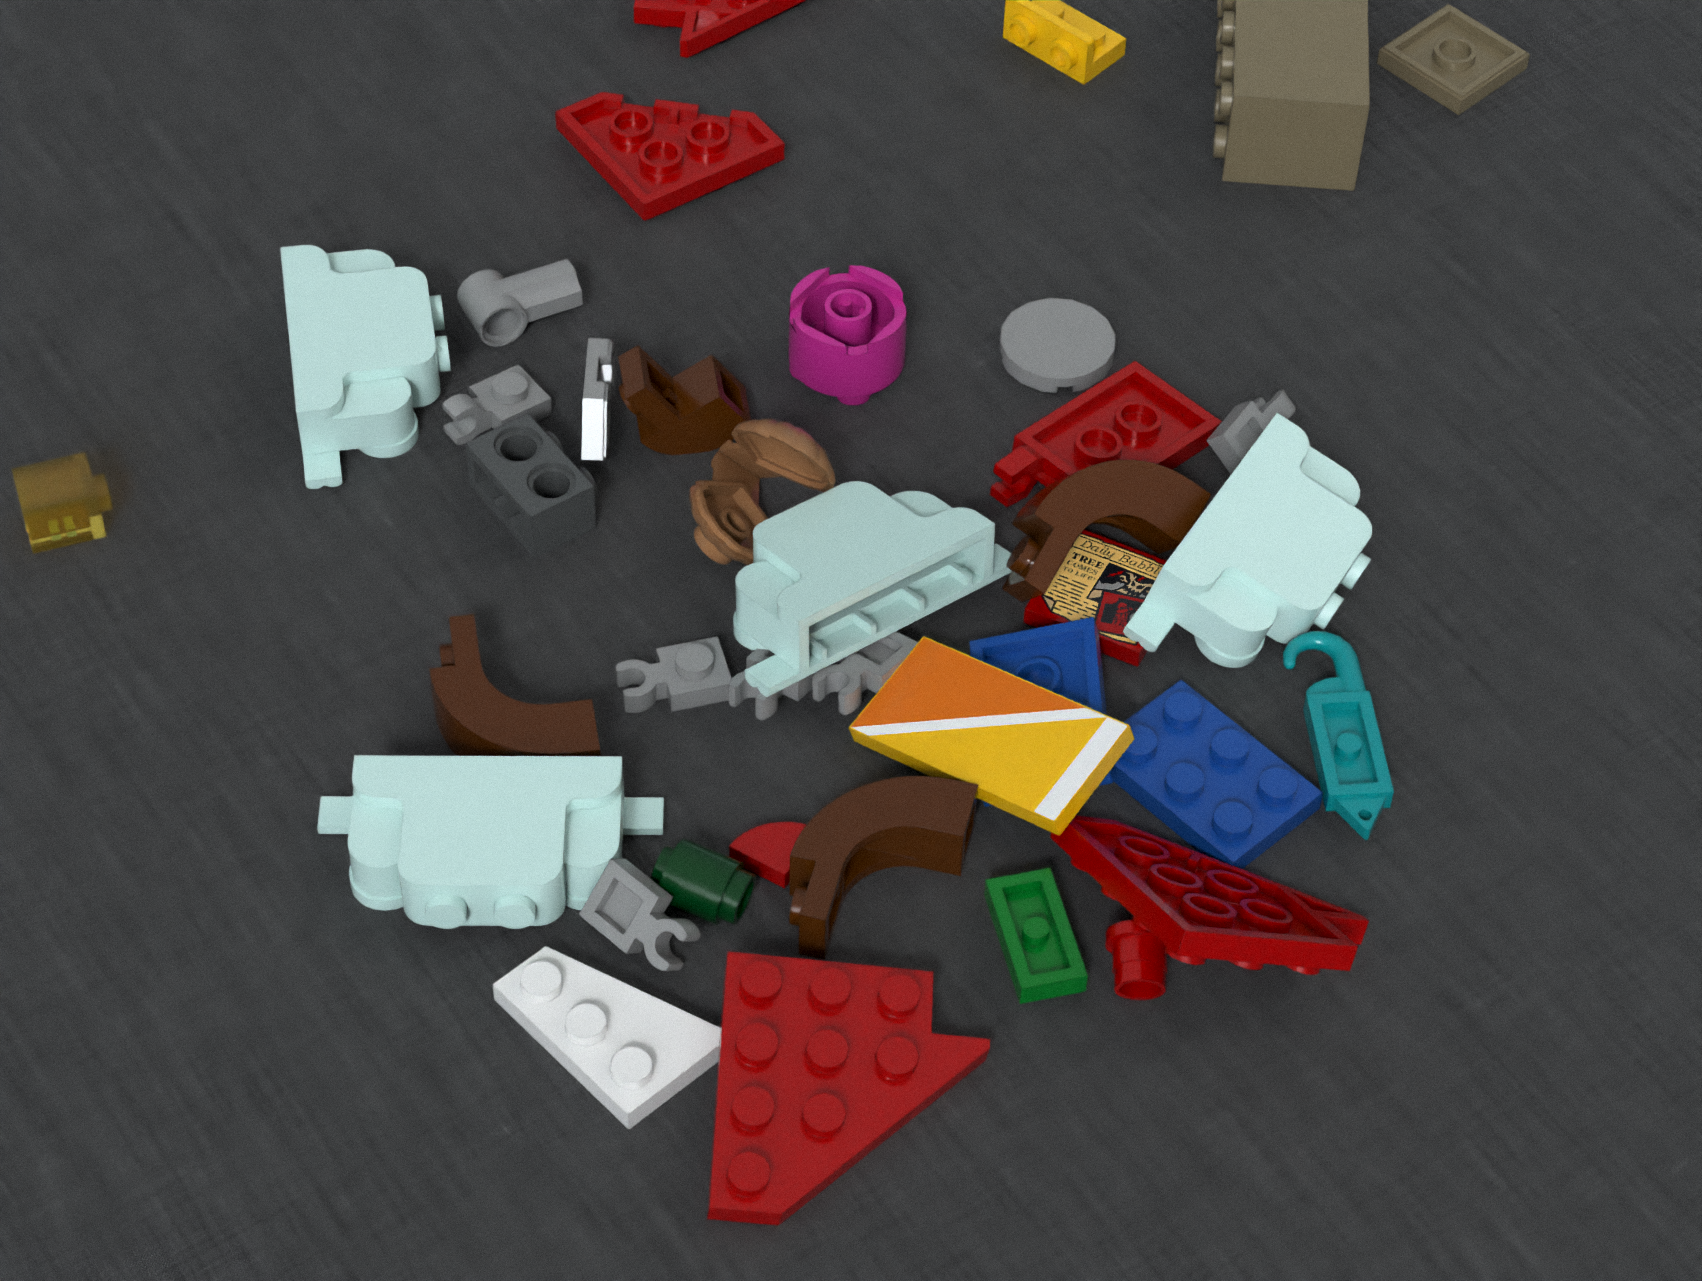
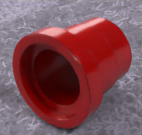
M1133 920L1121 921L1108 927L1105 932V947L1112 954L1115 993L1122 998L1130 1000H1150L1162 996L1166 992V946L1153 933L1139 927Z

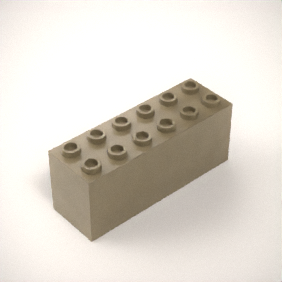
M1217 0L1216 17L1222 18V20H1218L1216 34V52H1221V54H1217L1215 86L1220 87V89H1216L1214 122H1223V125H1215L1213 158H1223L1222 181L1355 191L1370 107L1368 0Z

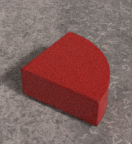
M773 822L754 827L741 834L729 845V857L743 862L744 868L785 889L790 883V854L806 824Z

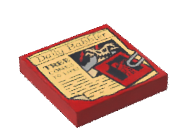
M1083 530L1073 543L1045 594L1032 598L1028 602L1024 611L1023 623L1039 628L1094 617L1099 632L1101 653L1138 667L1147 650L1139 642L1127 638L1123 630L1144 602L1159 572L1167 561Z

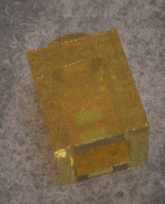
M85 452L12 469L33 554L107 537L101 512L113 510L104 474L92 476Z

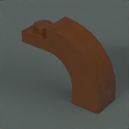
M1139 460L1102 462L1055 481L1032 497L1011 523L1028 536L1018 543L1007 561L1006 566L1012 571L1002 589L1020 602L1045 594L1079 534L1090 524L1116 527L1131 535L1157 554L1177 548L1198 520L1212 494L1172 469Z
M474 614L449 617L451 643L439 644L441 667L429 668L436 722L441 735L456 756H601L592 699L554 704H532L504 695L488 681L482 669Z
M932 776L895 777L855 788L823 807L804 827L790 854L789 895L793 896L790 908L789 924L799 926V954L825 960L846 895L860 880L874 872L886 868L908 866L961 876L975 827L978 785Z

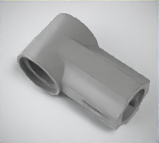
M568 258L504 278L503 275L495 270H481L465 279L459 287L457 294L459 305L480 339L485 344L494 347L504 346L515 341L522 335L529 322L583 305L582 289L577 279L576 270Z

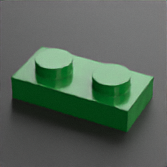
M1051 868L985 879L984 897L1019 1003L1023 1004L1086 992L1088 975Z

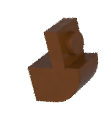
M639 345L618 356L623 382L619 385L621 398L627 408L637 417L641 443L651 450L671 456L710 452L720 448L727 440H734L731 434L734 428L743 421L751 420L745 386L712 354L673 377Z

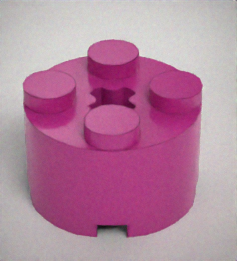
M849 265L848 273L829 275L830 267L819 269L800 280L791 293L789 308V371L794 378L800 380L809 388L825 395L837 397L843 404L854 406L864 404L870 399L871 394L879 392L892 384L903 370L907 328V309L903 301V292L898 283L891 277L873 268Z

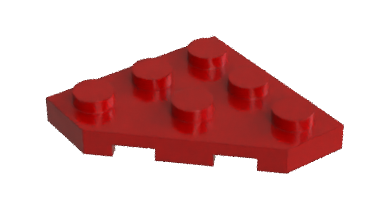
M608 92L597 93L555 111L556 129L643 221L784 160L785 143L754 112L732 109L730 117L701 114L700 106L697 104L660 99L655 100L654 107L624 103L623 94Z

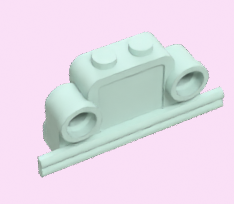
M314 245L280 247L295 405L303 454L305 483L309 489H319L324 485L327 487H337L343 483L339 451L359 449L361 452L372 457L391 458L406 453L416 444L419 437V427L413 408L424 407L433 403L439 397L441 391L439 372L451 371L447 336L435 337L434 331L445 330L441 295L429 296L427 278L422 271L413 267H395L392 258L378 250L363 249L326 253L323 249Z
M1276 413L1164 564L1144 602L1123 630L1125 636L1132 641L1139 642L1145 650L1155 652L1176 623L1194 635L1198 648L1209 660L1224 667L1239 668L1254 661L1263 647L1266 635L1277 642L1288 644L1297 635L1308 632L1313 624L1324 630L1344 600L1343 597L1335 593L1340 584L1352 590L1371 561V558L1361 553L1371 538L1372 525L1368 517L1355 507L1360 498V488L1354 476L1348 470L1309 446V439L1306 433L1299 426Z
M861 481L842 483L760 522L753 529V563L742 568L735 578L736 611L733 616V631L736 640L744 647L751 650H756L757 648L770 650L775 655L745 669V679L749 685L757 687L761 694L768 697L1011 573L1012 570L1006 566L1011 553L997 543L994 544L995 523L973 509L963 507L952 508L936 496L926 492L904 491L888 496L874 485Z
M354 755L352 772L353 796H321L317 825L318 834H348L351 889L355 898L366 907L382 911L403 907L405 914L413 922L442 929H452L459 926H503L510 929H521L554 922L562 915L565 906L581 911L611 859H622L623 835H663L664 797H624L622 756Z

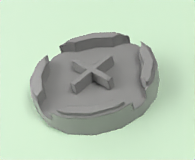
M1060 298L1031 301L1012 311L1002 324L1000 339L1002 363L1006 371L1021 384L1041 392L1057 393L1058 387L1073 386V392L1085 390L1103 380L1113 366L1116 334L1108 319L1096 309L1072 299Z

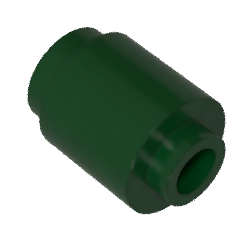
M685 838L680 840L675 849L669 846L663 848L651 875V879L673 896L669 904L670 906L716 925L720 924L722 920L736 925L741 920L756 884V875L745 871L743 862Z

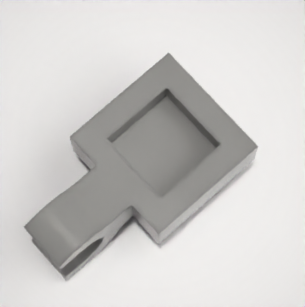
M519 364L469 386V395L457 394L442 403L443 409L454 420L443 426L444 432L456 445L465 444L473 440L480 433L491 428L494 430L527 413L535 422L552 415L551 397Z
M1283 389L1278 391L1267 403L1262 397H1259L1254 401L1250 400L1238 404L1206 441L1229 473L1232 474L1276 413L1289 419L1295 412L1296 407Z

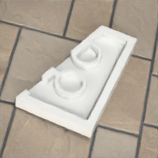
M547 946L493 983L494 1000L628 1129H631L718 1062L720 1027Z

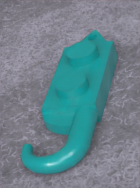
M1327 631L1302 633L1288 642L1283 652L1284 667L1289 670L1293 669L1296 665V658L1301 652L1317 650L1324 652L1332 658L1336 677L1316 682L1306 691L1303 707L1320 789L1323 792L1322 798L1325 811H1336L1364 840H1368L1382 809L1390 808L1394 794L1370 691H1366L1358 656L1347 641Z

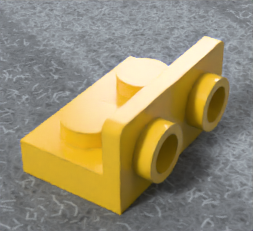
M1005 0L1003 38L1083 85L1125 55V37L1060 0Z

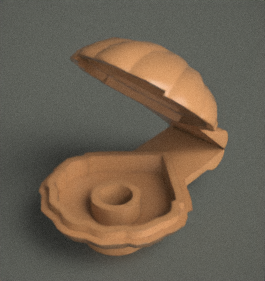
M772 418L752 419L739 423L731 433L737 443L727 440L711 461V468H713L712 480L695 481V485L690 487L689 500L691 511L698 525L694 529L695 541L705 555L719 564L726 565L732 560L745 565L753 563V529L757 524L768 519L759 506V483L761 478L784 477L804 487L821 492L834 488L836 481L835 473L827 457L826 450L802 428L795 427L789 422H778Z

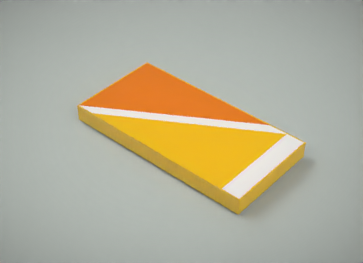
M925 636L921 638L906 659L848 727L855 742L928 776L977 784L978 799L1058 836L1062 834L1134 740L1130 725Z

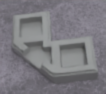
M588 338L582 400L581 460H605L610 456L612 396H615L616 342H613V339Z

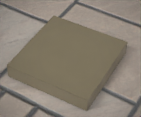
M1447 4L1380 48L1377 64L1457 115H1460L1526 70L1530 54L1460 10Z

